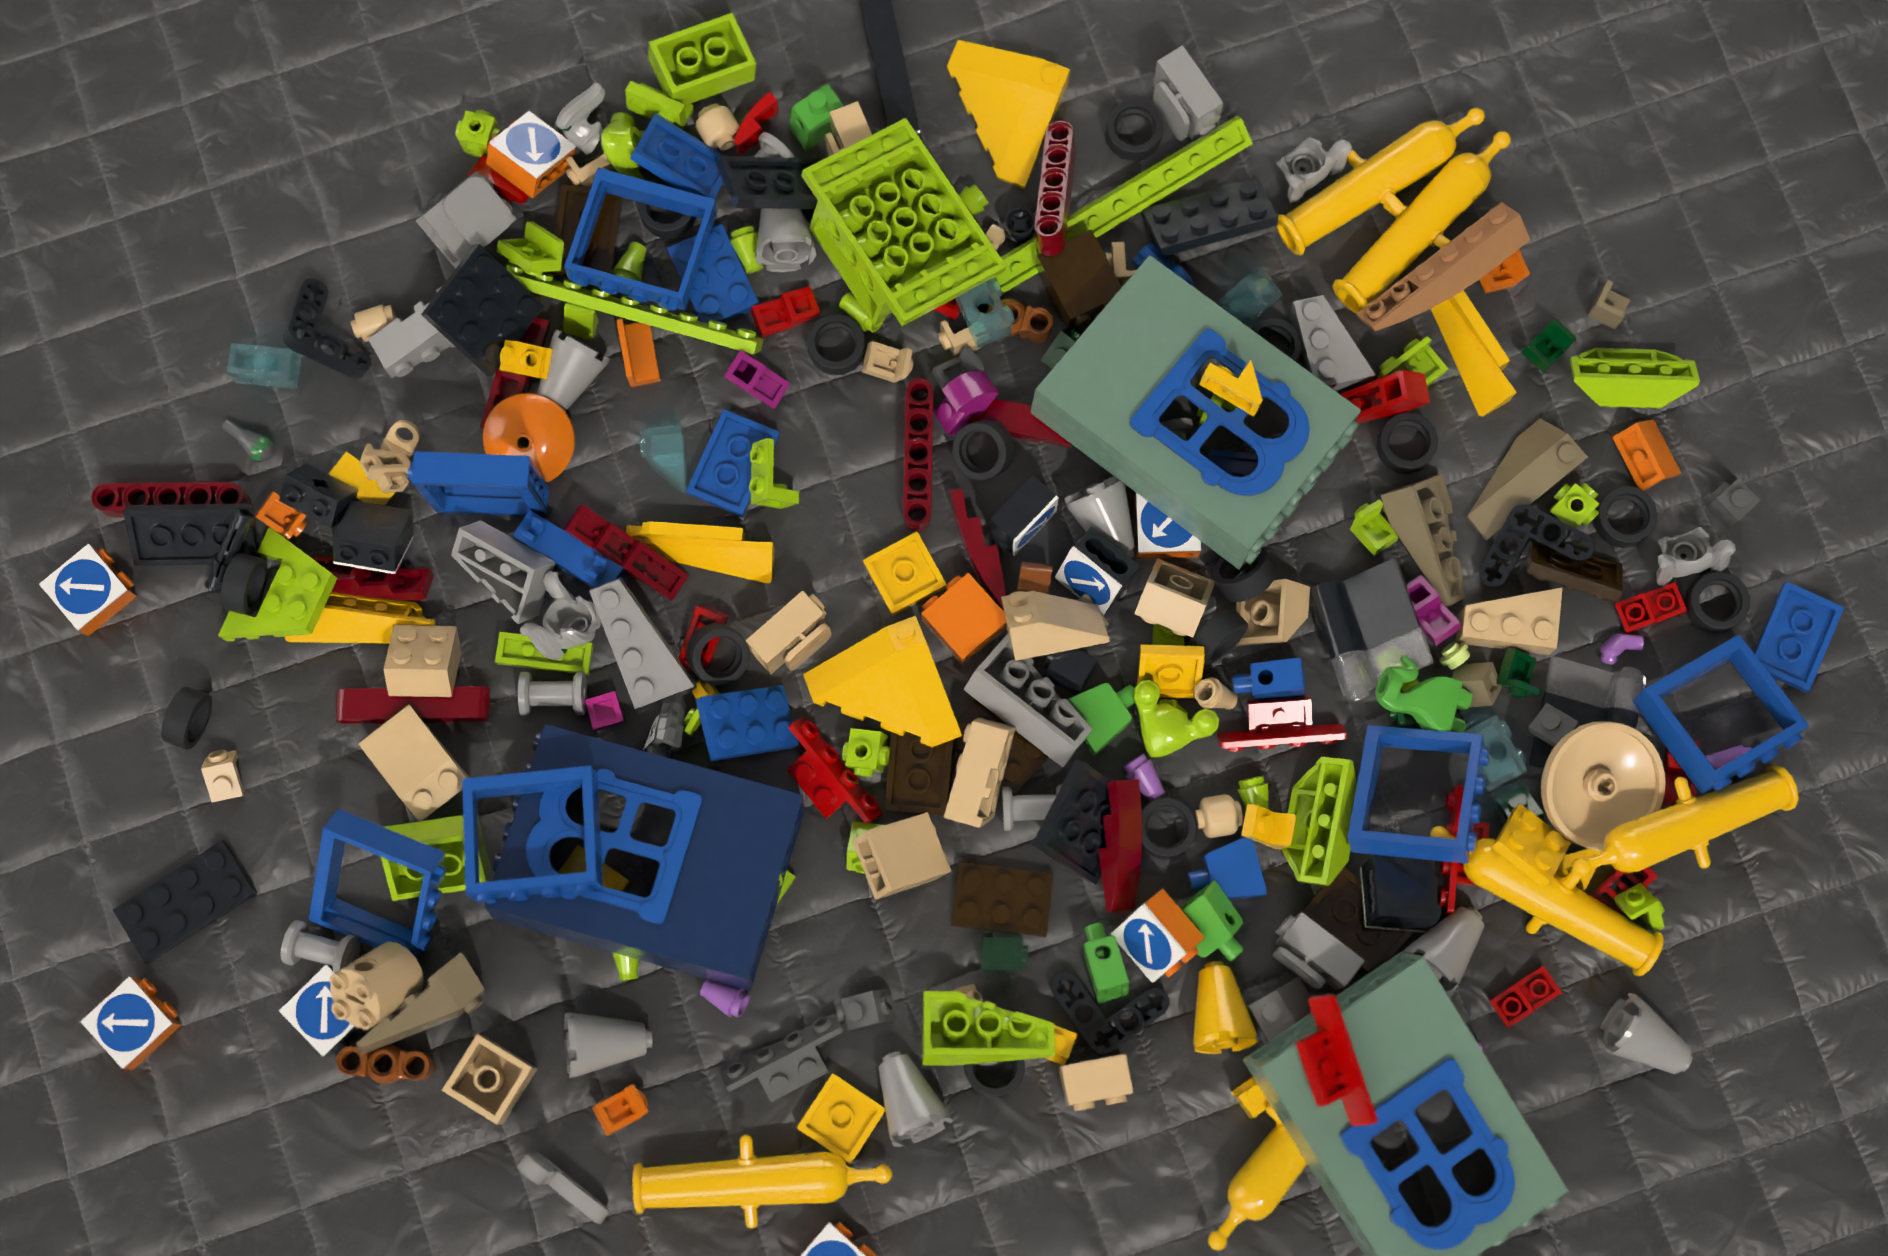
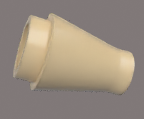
M1216 678L1201 680L1195 688V698L1203 708H1225L1229 710L1233 709L1237 704V694L1229 690Z

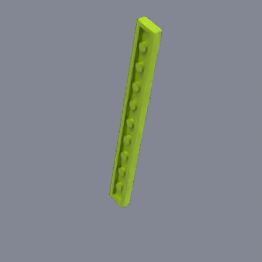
M1239 116L1233 117L1071 214L1068 218L1066 241L1091 229L1095 237H1099L1252 145L1253 143L1242 118ZM1036 236L1001 256V259L1007 266L1005 271L988 280L996 296L999 297L1039 273L1034 265L1036 256L1041 253L1038 249Z
M508 263L506 267L503 266L528 291L741 350L753 355L762 349L764 339L755 337L756 332L748 329L738 328V331L726 329L727 324L723 322L709 320V323L697 321L698 316L691 313L680 312L679 315L669 313L667 309L662 308L658 304H651L650 307L640 305V302L631 299L629 296H622L619 299L610 296L611 294L602 291L600 288H593V291L583 289L582 286L570 280H564V283L553 280L554 276L543 272L540 276L526 274L524 269L516 264Z

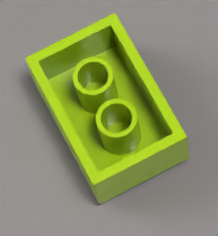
M733 13L649 42L648 60L665 96L685 105L755 81L756 62Z
M477 813L479 882L481 883L488 882L490 862ZM463 815L384 827L445 852L443 866L446 867V872L438 886V889L442 891L441 894L466 890ZM381 857L392 901L420 897L424 874Z

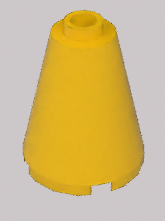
M1221 961L1206 963L1204 965L1205 968L1199 971L1193 1036L1195 1051L1203 1054L1222 1053L1221 1049L1232 1047V1052L1256 1045L1257 1033L1231 968L1224 966V963Z

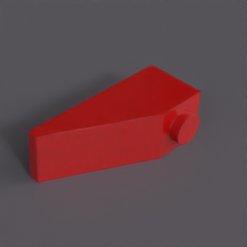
M1406 370L1398 371L1340 394L1361 410L1356 419L1359 423L1404 413L1430 403L1425 373Z

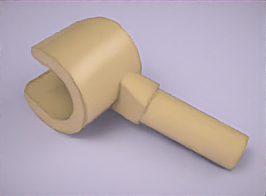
M992 224L986 236L997 251L998 247L1005 240V233L1003 229Z

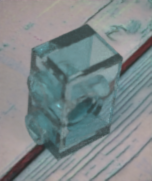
M996 278L990 279L955 298L977 348L1011 335V324L1015 322L1009 306L1003 307L999 298V296H1002V290ZM987 303L993 307V310L989 313H981L977 310V307L980 304Z
M231 343L226 373L236 383L297 389L301 359L294 351L288 348Z
M1497 715L1464 731V733L1483 734L1485 747L1496 745L1502 752L1500 760H1495L1488 755L1489 764L1482 768V775H1485V788L1488 792L1528 771L1525 767L1527 760L1523 752L1519 748L1515 749L1509 738L1511 737V731L1508 725L1503 720L1499 721Z

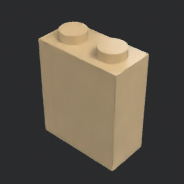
M928 812L868 830L852 840L875 900L935 881L951 872L947 855L942 849L936 834V828L931 822Z

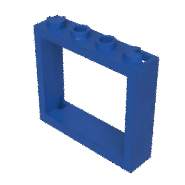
M598 168L564 266L567 277L571 282L580 286L590 284L598 286L602 291L609 294H617V292L627 294L631 299L645 303L647 300L656 302L667 310L674 311L676 308L685 310L718 212L716 200ZM606 193L702 219L679 292L582 266Z
M414 451V460L410 462V468H408V479L412 480L415 488H417L437 513L526 516L529 510H531L540 517H547L549 486L530 456Z
M1740 635L1733 637L1646 687L1633 700V704L1701 794L1706 793L1712 788H1715L1716 791L1722 790L1732 782L1730 779L1732 776L1737 774L1739 778H1742L1756 768L1754 763L1759 760L1763 764L1769 762L1780 753L1778 749L1783 746L1787 750L1792 748L1796 743L1803 740L1800 734L1810 726ZM1730 660L1783 731L1715 770L1662 699Z
M1368 725L1348 833L1351 851L1354 853L1468 864L1469 853L1474 851L1477 843V834L1473 832L1474 823H1479L1481 818V804H1477L1478 794L1483 795L1485 791V775H1482V768L1489 764V747L1484 745L1483 734ZM1383 747L1470 754L1456 839L1368 831Z
M592 766L462 779L466 894L472 900H476V903L487 902L492 904L496 902V898L509 897L511 901H523L529 899V895L541 894L545 898L561 896V892L564 891L586 894V892L594 891V888H603L598 774ZM583 788L586 872L479 882L478 798Z
M338 809L323 827L308 920L346 936L349 934L358 936V941L375 948L386 942L399 943L407 948L417 959L422 950L427 951L432 942L433 936L429 934V931L432 929L437 918V913L433 911L442 893L438 886L446 872V867L443 866L445 852ZM345 842L424 874L413 930L336 899Z

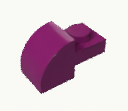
M741 350L738 351L723 376L730 383L772 409L776 408L790 385V382L766 368L765 365Z
M970 371L956 377L942 389L946 397L933 413L948 435H957L958 431L963 428L973 414L982 415L999 392L984 371Z
M1422 575L1406 585L1422 627L1417 631L1421 630L1435 646L1461 629L1460 621L1441 602L1438 592Z

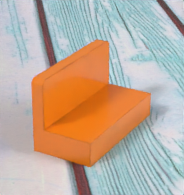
M622 318L616 319L626 377L630 386L635 387L661 382L651 326L640 322L625 325Z
M1653 419L1637 422L1612 437L1637 487L1642 491L1665 479L1681 474Z

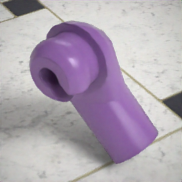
M1612 635L1602 644L1600 659L1605 664H1615L1618 661V656L1624 650L1642 651L1644 644L1643 635Z

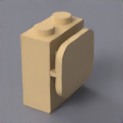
M858 101L830 111L832 133L825 134L828 156L872 135Z
M802 590L746 640L750 652L770 674H773L784 663H786V666L791 671L795 670L822 647L832 635L830 627L826 624L824 605L814 594L808 597Z

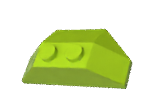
M1593 348L1581 353L1579 356H1572L1570 359L1574 382L1598 406L1662 408L1699 386L1700 382L1694 360H1683L1676 355L1659 350Z
M1320 757L1316 765L1307 771L1292 788L1288 814L1296 815V822L1291 846L1281 850L1299 882L1329 886L1349 861L1351 848L1348 841V833L1357 788L1352 760Z

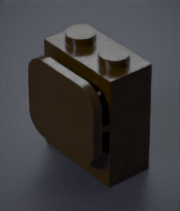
M1092 229L1066 241L1064 250L1057 255L1047 256L1040 253L1036 256L1034 265L1045 284L1046 293L1056 313L1065 322L1067 328L1075 324L1077 327H1081L1091 322L1093 316L1102 312L1122 288Z

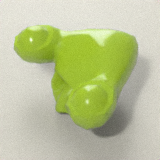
M626 112L614 113L610 123L605 127L601 135V145L604 154L618 173L644 180L643 175L639 171L638 164L630 159L644 131H639L634 127L635 120L632 115Z
M1142 680L1134 687L1133 698L1139 712L1143 743L1151 758L1169 755L1193 740L1211 736L1218 729L1219 718L1215 711L1204 708L1196 712L1193 718L1189 720L1188 712L1178 705L1176 700L1161 699L1158 702L1160 690L1157 683L1152 680Z

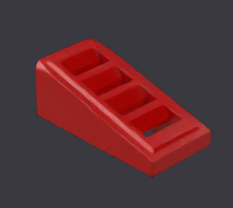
M703 605L695 607L678 658L684 668L692 671L687 661V646L693 634L702 626L708 625L702 622L703 617L716 621V623L727 624L729 615ZM720 636L712 638L705 644L708 646L707 651L702 650L701 657L704 658L702 664L706 669L710 667L721 639Z
M1650 867L1640 870L1644 877L1639 880L1633 873H1624L1615 869L1590 896L1620 913L1622 910L1617 905L1612 908L1601 894L1606 891L1614 900V897L1618 895L1610 887L1614 882L1623 891L1630 889L1619 878L1623 874L1635 886L1641 883L1645 888L1658 875Z

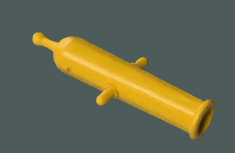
M1474 107L1468 111L1465 117L1450 125L1435 120L1423 122L1369 159H1362L1354 150H1351L1347 161L1353 167V170L1288 214L1277 215L1278 225L1276 229L1282 241L1291 252L1302 256L1306 247L1379 203H1386L1394 213H1401L1404 206L1395 194L1446 164L1456 149V137L1470 126L1481 124L1485 118L1484 111Z
M1505 131L1497 132L1493 142L1478 155L1461 153L1452 158L1409 206H1404L1401 213H1394L1386 203L1383 204L1384 209L1396 217L1395 222L1342 280L1336 279L1333 282V291L1342 304L1352 312L1359 313L1369 303L1377 299L1429 246H1437L1441 249L1450 242L1448 238L1443 236L1444 232L1486 190L1491 180V171L1488 165L1501 149L1509 146L1511 142L1509 133Z
M1777 764L1768 766L1763 774L1699 797L1691 795L1688 782L1684 777H1678L1674 782L1679 798L1676 801V805L1616 826L1607 834L1603 844V851L1589 858H1577L1572 864V869L1576 875L1586 876L1591 872V869L1611 864L1613 868L1621 872L1632 873L1688 849H1694L1697 863L1701 868H1708L1711 864L1707 850L1709 840L1779 809L1784 811L1794 809L1799 799L1797 785L1792 775L1784 767Z
M1436 826L1430 831V837L1456 839L1442 826ZM1479 839L1476 847H1474V851H1470L1468 864H1463L1466 876L1475 885L1533 915L1525 926L1529 934H1535L1543 924H1550L1632 968L1635 976L1646 974L1657 961L1664 943L1662 933H1650L1578 889L1575 885L1583 876L1576 875L1573 869L1566 877L1560 878L1554 874L1551 882L1543 888L1492 848L1495 839Z
M1270 1104L1267 1105L1266 1112L1276 1121V1126L1233 1177L1227 1191V1199L1231 1205L1230 1213L1217 1231H1213L1208 1237L1209 1246L1214 1250H1222L1226 1247L1227 1238L1244 1220L1259 1221L1270 1215L1307 1166L1305 1159Z
M743 1135L739 1141L740 1156L734 1160L643 1167L642 1163H637L633 1168L632 1187L634 1207L638 1214H641L645 1208L741 1206L744 1209L746 1226L753 1229L758 1225L757 1208L760 1205L829 1203L845 1195L848 1186L861 1181L887 1183L892 1177V1170L884 1164L869 1169L851 1168L847 1166L844 1158L831 1152L757 1157L753 1155L752 1138L749 1135Z

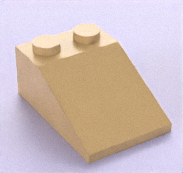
M1016 591L1008 596L1001 597L1006 627L1015 661L1109 642V636L1099 605L1036 591Z
M410 704L358 743L418 821L424 820L463 789L462 779L469 778Z

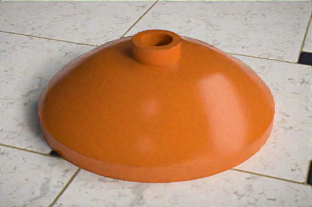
M521 393L506 398L491 411L484 425L483 446L485 454L530 456L547 483L559 476L569 465L575 450V432L569 416L555 401L539 394ZM521 437L528 439L529 446L527 448L520 445Z

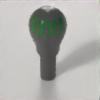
M230 419L225 420L222 424V429L238 440V443L244 448L251 459L263 462L270 459L273 455L274 444L269 437L250 430H244Z

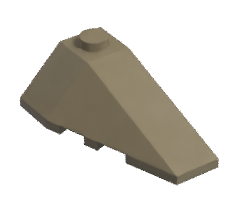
M1540 418L1515 439L1466 518L1487 541L1501 530L1508 515L1515 506L1519 504L1531 506L1577 469L1588 456L1568 433Z
M1438 474L1382 494L1383 511L1388 516L1391 527L1431 586L1438 592L1445 607L1466 598L1461 564L1453 553V542L1457 541L1456 531H1450L1448 514L1453 513L1443 475Z
M460 952L427 980L428 984L422 994L419 992L411 994L404 1000V1003L398 1009L400 1013L397 1016L393 1013L386 1016L358 1041L357 1051L360 1055L458 1018L465 1011L469 1015L480 1007L483 1003L481 998L484 996L485 989L465 956Z

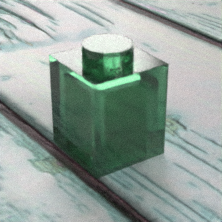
M983 937L982 972H1021V965L1028 964V945H1021L1022 938Z

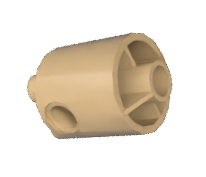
M386 942L353 961L330 977V991L334 1002L331 1007L332 1012L339 1020L345 1019L355 1027L364 1030L370 1029L381 1022L386 1016L396 1012L404 1003V1000L411 994L422 992L424 978L417 959L407 948L399 943Z

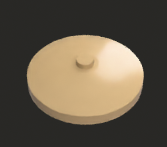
M1610 721L1587 723L1566 734L1550 753L1541 781L1543 806L1548 819L1555 829L1569 841L1594 850H1604V840L1607 834L1616 826L1660 811L1665 794L1664 767L1653 744L1634 728Z

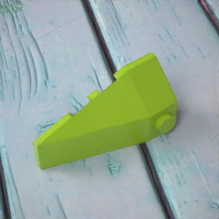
M924 991L922 1065L955 1066L1055 1057L1054 1023L1018 1011L1011 1012L996 1007L994 1003L987 1001L984 1003L969 998L966 994L957 991Z

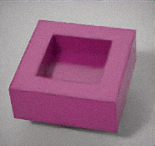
M616 691L585 700L594 731L625 723Z

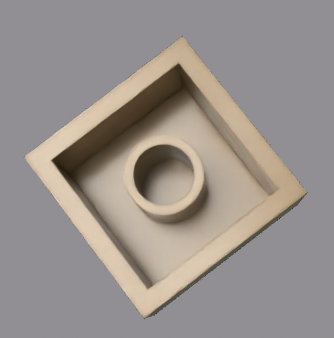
M1157 558L1134 614L1140 616L1147 623H1158L1168 627L1177 635L1194 637L1215 581Z
M394 625L383 668L389 696L452 697L461 658L457 626Z
M477 1034L442 1091L493 1123L503 1125L538 1068L486 1036Z
M1126 1054L1059 1067L1066 1106L1073 1105L1074 1111L1095 1108L1094 1101L1105 1099L1106 1105L1127 1102L1126 1095L1133 1094Z

